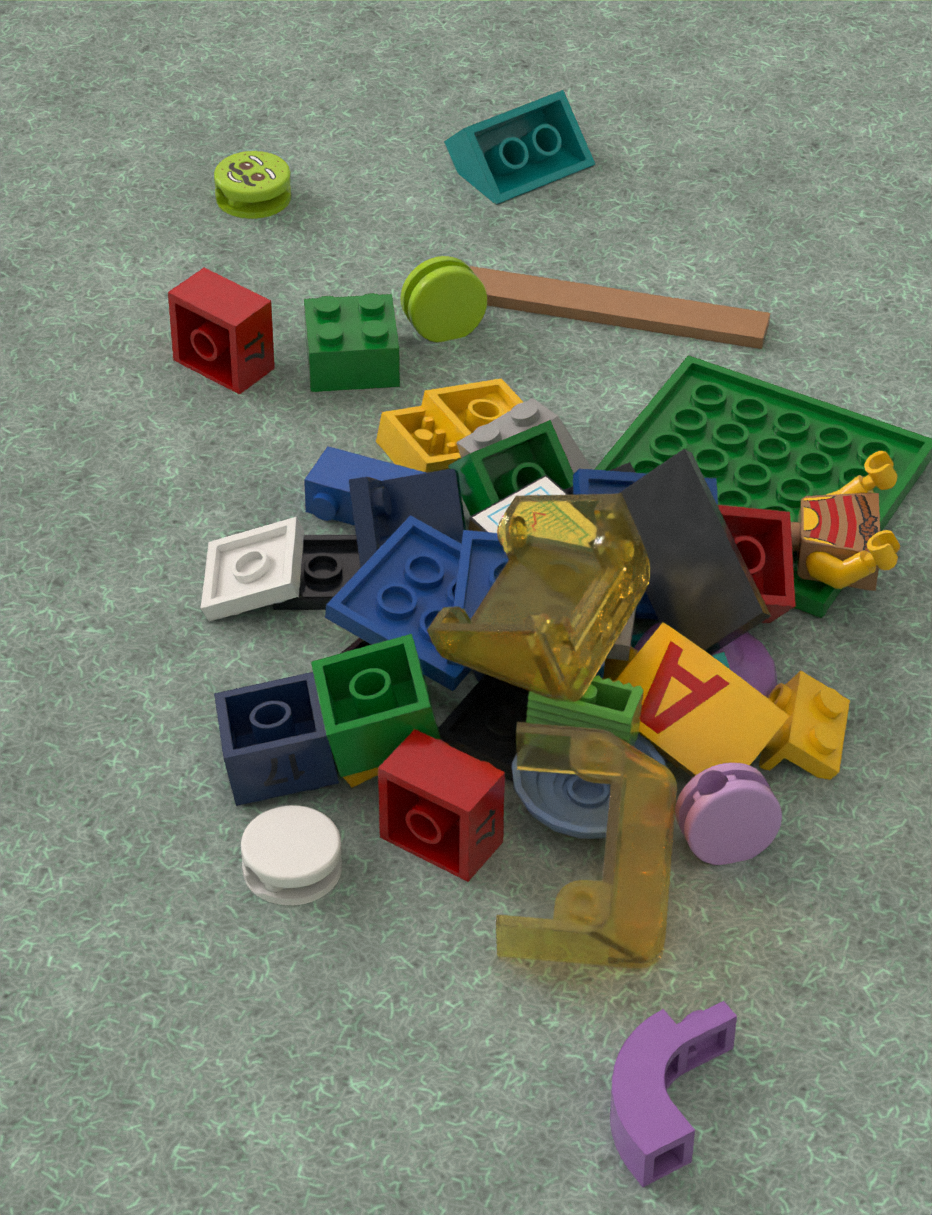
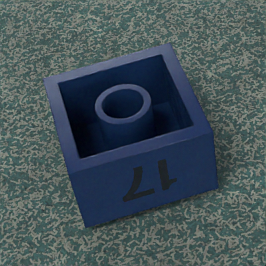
M313 672L214 693L223 759L236 806L302 791L316 790L339 783L334 756L325 731Z

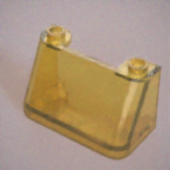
M622 493L515 496L505 511L503 518L499 521L497 528L498 540L503 546L509 561L470 619L465 610L459 606L444 607L437 614L427 631L440 656L447 660L553 701L575 702L580 700L587 691L648 587L650 580L648 554Z

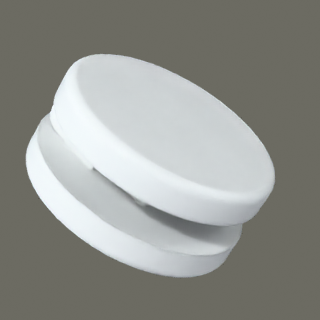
M292 805L270 809L253 819L242 835L241 855L244 880L254 894L268 902L279 905L310 903L330 892L340 878L342 858L339 830L329 817L315 809Z

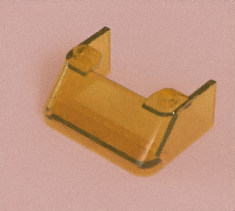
M517 722V770L575 774L587 782L611 784L602 881L577 880L565 885L555 899L553 919L497 914V956L634 969L647 968L656 964L663 956L666 939L677 783L673 773L661 763L607 730Z

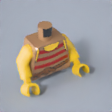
M878 451L868 457L864 464L865 470L869 474L866 477L858 475L835 492L826 495L805 496L801 499L798 522H791L792 551H797V575L799 577L823 582L835 589H842L847 586L876 591L879 568L885 571L895 567L898 560L896 553L900 550V544L892 531H880L879 493H873V488L875 487L880 490H887L892 488L897 482V473L893 468L894 463L887 452Z

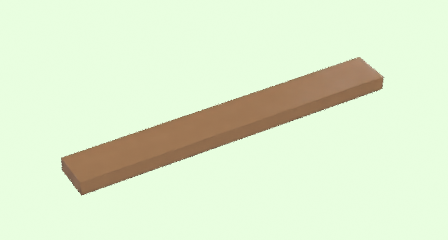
M469 266L486 289L487 306L758 349L763 347L770 323V313Z

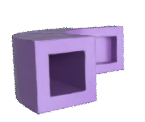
M724 1001L704 1011L696 1010L687 1015L678 1024L662 1009L643 1021L630 1034L618 1053L611 1087V1133L621 1159L642 1187L692 1162L695 1129L674 1105L667 1093V1089L684 1073L734 1048L737 1015Z

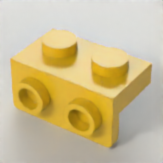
M799 671L786 684H778L768 696L770 701L790 717L761 751L759 767L770 771L786 758L817 778L831 780L840 770L850 700L840 695L835 689L827 687L805 672Z

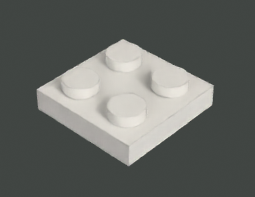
M297 517L209 542L201 610L209 622L299 597L304 529Z

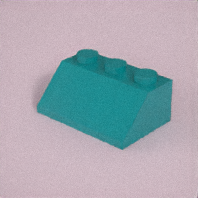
M564 90L465 127L444 141L457 173L496 205L595 165V161Z

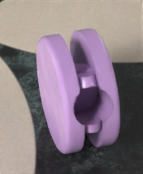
M734 762L712 766L694 776L682 789L677 799L675 817L691 851L697 858L712 865H724L749 860L763 852L778 834L782 822V811L777 798L761 772L750 765Z

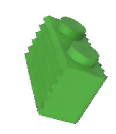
M549 663L542 664L528 696L525 738L541 741L550 748H568L592 754L601 761L609 762L615 760L628 763L638 737L644 690L640 685L633 687L630 683L623 685L620 680L612 682L610 678L602 680L599 675L592 677L590 673L582 675L579 670L572 672L569 667L561 669L559 665L551 667Z

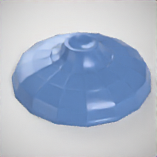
M639 733L628 763L615 760L609 762L601 761L592 754L568 748H550L541 741L529 738L520 744L512 762L514 791L532 817L555 832L580 839L612 838L636 829L660 807L668 786L664 759L653 744Z

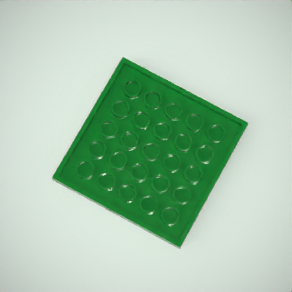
M688 355L594 470L610 471L630 462L635 473H649L681 450L686 449L693 454L704 478H716L718 505L790 512L791 522H798L802 498L805 496L826 495L841 489L858 475L866 477L869 474L865 470L864 464L868 457L875 452L885 451L894 463L893 468L897 473V482L892 488L887 490H880L877 487L873 488V493H879L880 531H883L931 461L932 438ZM792 551L795 591L794 608L823 618L842 589H835L823 582L799 577L797 575V551Z

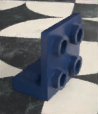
M445 469L383 481L367 476L349 479L360 567L373 556L410 515L462 544L463 530H466L457 470Z

